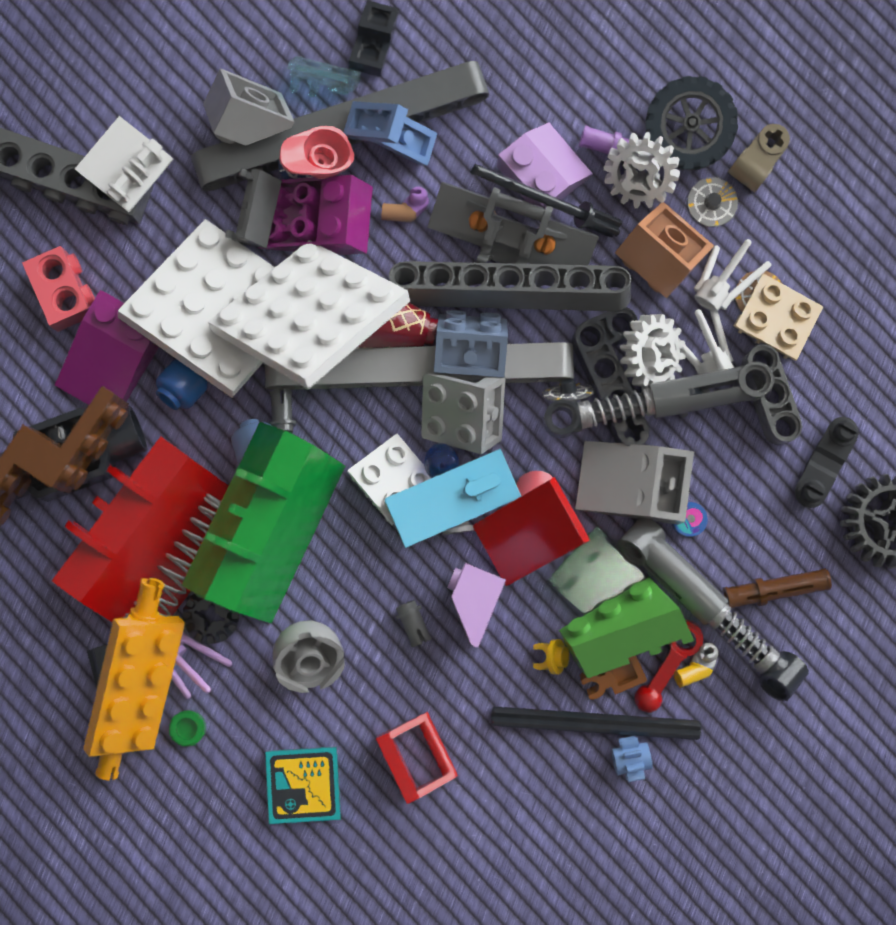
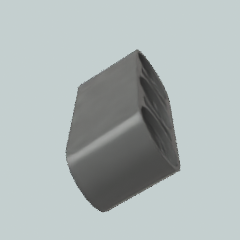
M766 344L758 345L743 357L741 366L753 362L754 355H760L765 358L767 366L772 370L774 375L772 388L778 393V402L776 404L770 403L763 396L753 401L766 439L771 444L784 445L793 441L801 434L802 421L777 351ZM746 374L745 381L747 386L752 390H759L761 387L759 377L755 374ZM777 420H783L788 424L790 431L787 437L777 433L775 427Z

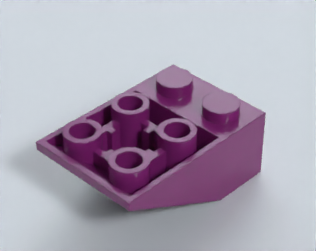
M353 175L333 176L326 179L313 177L281 180L267 248H258L295 252L302 245L314 244L322 246L337 255L367 254L373 186Z

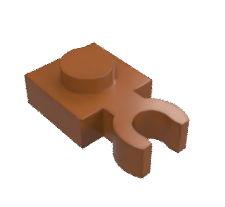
M637 656L628 658L630 664L587 678L582 672L579 676L583 685L592 681L596 682L595 686L586 689L589 699L593 700L601 697L609 687H612L616 695L646 682V675Z

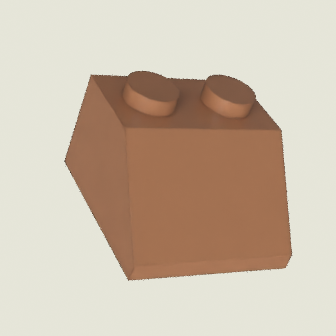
M663 202L637 224L615 254L622 259L626 267L635 270L642 276L654 291L668 298L710 252L714 245Z

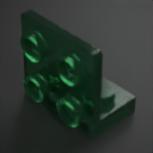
M598 527L593 528L587 534L590 541L575 548L546 580L584 615L599 607L604 601L613 599L630 589L633 584L640 582L644 578V573L635 565L626 561L619 551L605 539L607 535Z

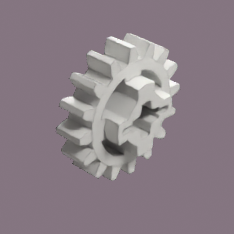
M649 132L645 133L642 140H638L637 135L631 133L629 143L621 138L618 140L617 149H610L607 156L610 160H606L604 170L609 173L604 181L605 184L614 183L611 194L613 196L621 193L623 195L622 204L631 199L634 200V208H638L641 201H645L648 208H651L654 198L663 203L667 196L666 192H674L676 186L674 181H678L680 171L675 169L678 167L679 157L670 158L674 147L670 145L663 148L661 146L663 137L660 136L653 142L650 141ZM621 160H623V167L626 169L623 175L620 173ZM661 166L664 168V178L662 181L658 173Z
M663 314L640 315L639 321L630 322L633 331H624L623 333L627 339V344L620 345V349L626 352V356L620 362L621 364L628 365L624 374L626 377H633L632 384L634 386H641L645 390L648 389V384L675 379L673 373L682 372V368L678 363L679 360L685 359L686 355L680 353V348L685 345V341L678 340L681 329L673 328V319H665Z

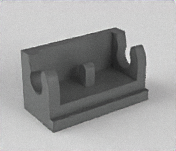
M241 168L239 176L248 182L237 230L235 233L227 229L225 237L243 245L267 248L282 181L262 170L252 169L251 173Z

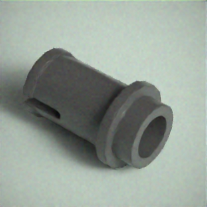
M280 389L270 391L272 421L269 424L293 433L296 421L293 420L292 391L283 389L281 394L282 404Z
M415 600L396 607L398 614L395 616L396 619H401L411 647L421 645L423 641L427 642L432 639L419 611L422 607L421 605L417 606Z

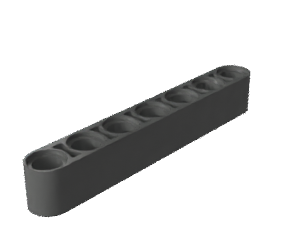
M403 261L395 264L389 272V281L408 290L409 303L415 306L620 311L628 306L631 299V276L626 269L619 266ZM406 282H411L408 285H401ZM439 283H446L443 286H435ZM472 284H481L477 287H470ZM506 285H516L512 288L504 287ZM544 285L550 286L546 289L539 288ZM578 286L585 287L584 289H581V290L574 289L575 287H578ZM612 287L621 288L620 290H615V291H614V290H610V288H612Z

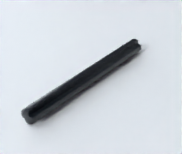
M496 706L491 710V724L499 727L690 740L700 739L702 729L701 722L687 719Z

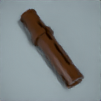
M822 568L821 570L764 581L762 578H755L752 583L723 587V595L729 600L727 605L731 609L756 603L758 606H765L768 601L831 590L832 581L828 569Z

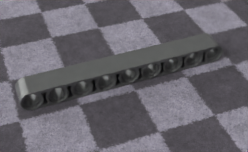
M469 61L294 118L295 122L292 128L246 146L237 142L233 144L221 142L200 149L191 155V160L201 190L213 191L244 181L245 179L239 176L241 168L251 173L252 169L262 170L266 173L278 170L280 149L283 142L289 137L320 126H333L344 132L353 101L399 104L408 109L406 117L420 123L478 104L486 100L490 93L479 63L477 61ZM348 137V140L350 141L351 145L364 141L354 140Z

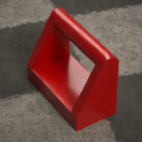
M428 711L377 735L376 741L406 804L423 797L458 777ZM419 725L442 773L441 776L419 787L416 786L394 740V737Z

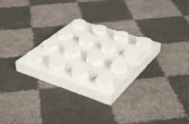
M205 219L118 310V318L233 398L263 362L214 334L208 321L275 267L241 243L226 238L225 232Z
M305 244L209 320L208 323L214 334L309 389L408 304L410 298L408 290L322 246Z

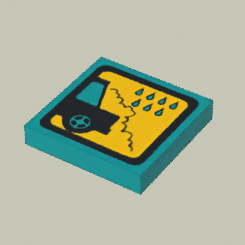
M337 746L265 752L269 824L341 819Z

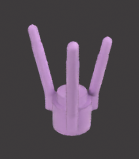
M183 631L175 663L205 693H209L211 688L183 660L182 655L187 650L183 644L185 643L227 667L232 665V661L190 638ZM174 669L172 681L186 699H190L191 693Z

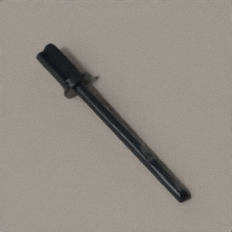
M475 164L470 171L471 174L574 216V225L577 228L587 227L611 238L613 236L617 237L620 233L619 227L623 224L622 220L593 208V205L588 201L581 203L577 207L478 164Z

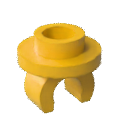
M552 639L550 643H537L533 645V649L543 650L546 654V660L543 663H533L534 669H549L551 674L559 675L568 666L569 650L564 646L562 640Z

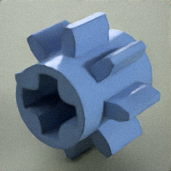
M635 736L620 738V747L611 749L616 775L625 774L628 782L644 780V770L652 769V759L647 742L639 744L638 738Z

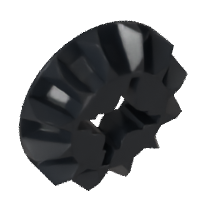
M194 593L183 608V621L189 635L205 644H216L229 638L237 628L239 613L215 603V613L225 618V621H212L206 631V619L197 614V611L209 610L213 602Z

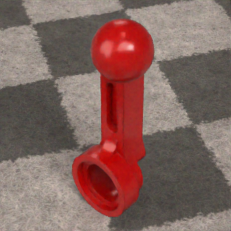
M685 620L689 630L696 637L695 644L689 648H683L676 641L669 643L670 651L649 684L637 689L634 701L641 711L652 713L660 708L663 700L661 693L680 663L688 656L696 654L703 645L702 629L694 621Z

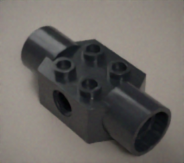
M130 405L126 409L128 415L124 423L118 429L113 428L106 438L108 445L103 454L97 460L93 458L86 468L88 475L83 484L77 490L72 489L70 494L114 478L106 471L110 465L115 467L117 462L148 451L143 430ZM80 407L29 427L42 432L60 445H63L86 410ZM15 431V432L13 433V438H14V436L17 434L18 431ZM30 475L29 478L32 481L29 488L22 496H16L14 501L32 494L37 499L49 502L69 493L51 488L33 475Z

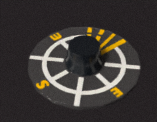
M565 379L560 384L545 389L542 395L545 399L551 401H574L591 396L595 390L593 386L588 384L575 383L573 379Z

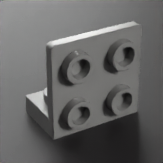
M432 372L424 374L422 438L478 454H483L502 441L505 377L487 376L477 383H472Z

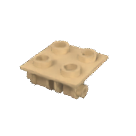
M763 273L742 314L738 316L733 326L739 329L738 333L741 334L743 332L757 339L756 343L760 344L762 342L773 347L777 352L783 354V358L787 359L789 357L796 361L823 306Z

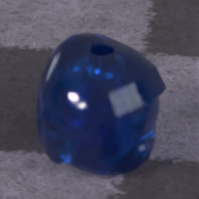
M436 443L427 451L424 466L428 476L433 478L459 467L460 461L454 448L445 443Z

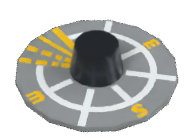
M708 177L698 181L691 188L688 195V209L691 216L698 223L707 227H718L726 224L734 217L738 208V197L735 189L727 181L720 178Z

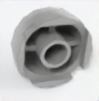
M306 620L289 625L280 633L273 645V668L279 683L288 690L308 693V688L320 686V690L324 689L339 678L345 666L343 647L336 633L327 625L317 621Z

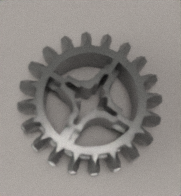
M883 474L880 476L879 481L874 476L867 478V486L863 483L857 484L855 489L858 495L851 493L846 496L847 501L853 506L841 508V512L849 515V519L840 521V526H849L850 533L843 535L845 541L855 540V543L850 547V551L854 553L863 549L861 561L868 562L873 557L874 567H882L885 562L887 568L892 569L896 568V549H888L890 542H893L895 539L896 526L888 527L887 522L877 517L888 515V519L896 524V476L891 480L889 474ZM879 493H888L887 501H883L880 510H866L868 503L873 497ZM864 523L869 524L873 528L876 544L868 536Z

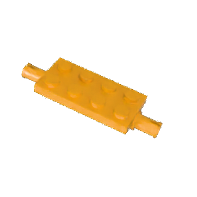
M147 578L141 579L136 607L131 608V612L126 619H113L83 750L89 757L100 756L95 775L102 780H110V777L113 780L118 778V770L123 753L151 750L155 746L185 622L179 616H163L157 611L164 583L155 578H149V581Z

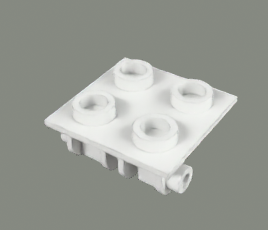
M119 116L77 165L75 170L130 212L174 159L162 150L163 147L154 139L149 140Z
M395 434L347 470L352 480L358 484L364 491L365 496L369 497L372 504L379 509L385 516V520L389 521L391 525L394 522L384 499L434 477L398 434Z

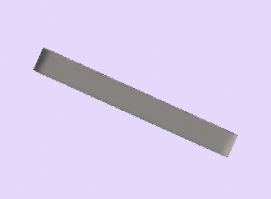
M565 342L507 344L505 383L561 382L565 379H574L573 344ZM436 346L354 349L309 389L423 386V375L427 372L436 373L434 372ZM265 364L266 389H307ZM436 373L472 383H477L487 377Z

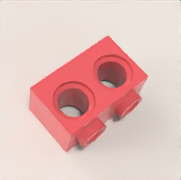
M59 246L22 262L49 326L59 332L81 322L95 297L88 284L83 286L78 274L83 271L74 253L69 255L68 252ZM61 265L63 267L62 274L56 279H49L50 270L54 266ZM76 296L75 306L71 310L63 311V301L67 297Z

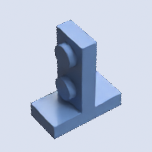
M357 101L352 102L343 132L351 139L371 141L418 165L428 166L437 133L406 117L408 109L399 104Z

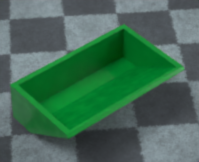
M259 422L182 586L220 606L272 624L346 466L313 444L292 433Z

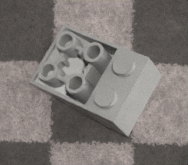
M584 441L575 510L634 519L648 518L655 522L679 525L685 522L694 451L661 446L635 444L627 446L621 443Z

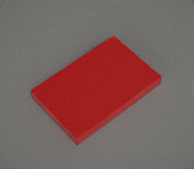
M555 477L473 525L500 577L506 580L505 586L514 583L590 541Z

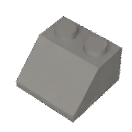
M221 68L203 103L214 135L228 144L237 142L246 146L292 128L295 122L282 93Z

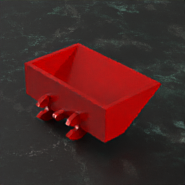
M161 436L130 477L112 465L107 468L106 471L124 485L110 504L96 496L92 504L102 510L103 513L89 531L70 520L64 525L82 541L52 579V582L80 603L112 623L113 619H123L126 613L130 614L131 608L136 607L133 602H137L141 586L140 582L143 578H147L149 581V578L152 577L172 588L183 591L178 584L159 570L158 566L161 565L178 575L186 577V573L168 559L166 554L169 553L192 564L193 560L176 547L174 542L177 541L198 551L199 546L185 536L182 530H187L204 539L206 534L194 525L190 518H195L210 526L212 520L198 509V506H203L216 513L218 509L207 503L204 497H206V494H210L222 501L229 487L228 484ZM176 578L181 584L183 583V580ZM186 588V594H178L168 590L178 600V606L162 603L170 612V616L174 615L191 592L189 589ZM162 590L160 598L175 603L174 600ZM158 605L157 611L160 614L167 615L166 612Z

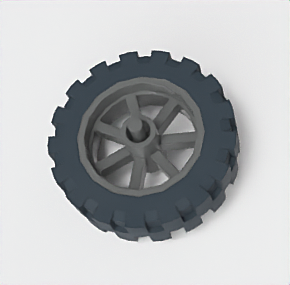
M684 76L681 79L669 82L656 93L647 111L645 128L646 132L650 133V141L655 142L661 136L663 137L661 145L663 148L670 145L674 147L670 158L679 157V164L676 169L699 170L711 166L720 160L732 146L738 131V111L733 103L732 96L718 82H713L703 76ZM686 98L702 100L695 114L690 112ZM680 101L686 117L682 118L668 112ZM708 103L714 110L716 117L700 119L699 115ZM666 119L681 123L682 127L668 135ZM717 123L716 132L712 139L700 128V125ZM686 132V149L677 146L671 140ZM696 132L707 144L692 150L693 133Z

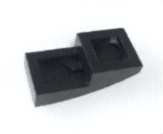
M369 0L366 1L358 24V35L349 58L348 69L377 77L382 76L400 8Z

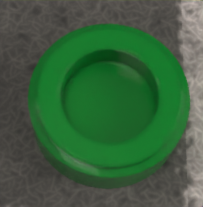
M193 710L177 713L169 724V734L172 740L184 747L193 746L200 742L206 732L204 718Z

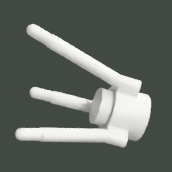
M747 239L744 241L720 277L713 276L709 279L720 250L719 246L713 247L702 276L694 287V291L697 292L694 298L702 307L711 312H717L720 308L726 310L733 299L771 267L769 261L765 262L728 293L730 285L726 280L751 245V240Z
M698 309L695 311V315L710 351L701 355L704 361L701 363L686 345L680 348V351L686 355V358L695 367L698 374L734 368L732 364L734 360L727 346L718 311H710L720 347H717L702 311Z

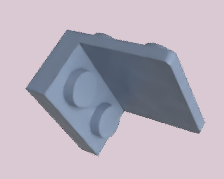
M447 310L445 314H439L434 372L504 378L508 343L507 319H502L501 315L489 312L481 313L480 317L466 316V312L460 310Z

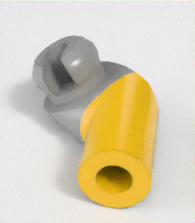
M704 643L699 651L693 655L689 666L674 672V679L677 685L681 688L709 677L717 661L718 648L712 643Z

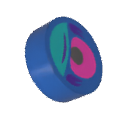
M688 502L685 522L679 525L672 524V527L683 537L697 536L707 526V513L701 505L695 502Z

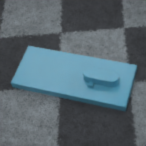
M498 449L385 498L384 501L402 543L407 548L508 504L521 497V494L501 449Z

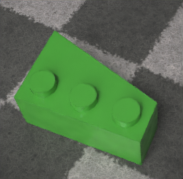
M650 577L633 584L630 589L613 599L604 601L596 609L582 617L573 619L567 626L559 630L574 662L587 678L630 664L629 657L649 651L651 656L661 653V646L680 639L683 645L694 641L680 608Z

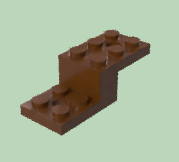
M102 386L63 445H60L42 432L23 424L0 457V527L10 516L11 509L9 507L16 496H22L29 488L32 481L29 478L30 475H33L51 488L69 494L72 489L77 490L88 475L86 468L92 459L97 460L105 451L108 445L106 438L112 429H118L127 418L128 411L126 409L129 403Z

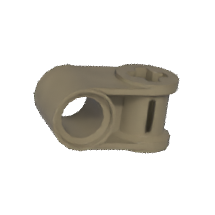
M772 123L766 125L749 147L744 149L727 173L755 193L773 170L774 164L787 149L790 143L787 129L780 124ZM770 138L775 141L772 148L766 145Z

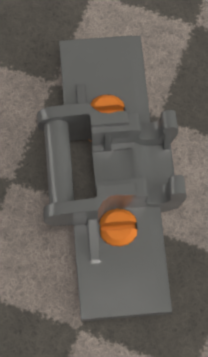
M441 182L427 228L481 246L482 248L476 263H487L490 260H494L499 263L589 265L599 236L550 219L553 207L547 205L546 208L508 196L500 193L501 189L496 187L493 188L489 198L452 184ZM496 206L540 221V226L536 229L496 215Z

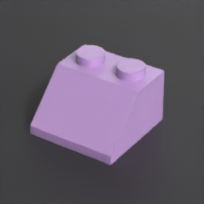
M550 123L524 133L498 154L497 167L504 176L561 200L593 175ZM521 195L528 203L543 208L547 207L543 203Z
M465 563L462 570L455 568L447 588L453 590L451 599L469 643L479 647L506 580Z

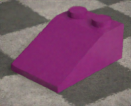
M102 290L99 291L83 317L55 383L56 387L90 405L102 386L127 402L159 348L155 343L118 318V310L124 303Z

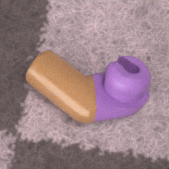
M415 187L410 190V195L402 204L383 203L381 220L414 221L427 209L429 203L427 191L422 187Z

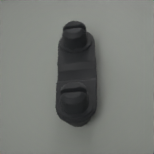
M847 417L834 419L814 449L795 489V497L802 506L816 508L826 499L840 469L858 439L859 430L852 419Z

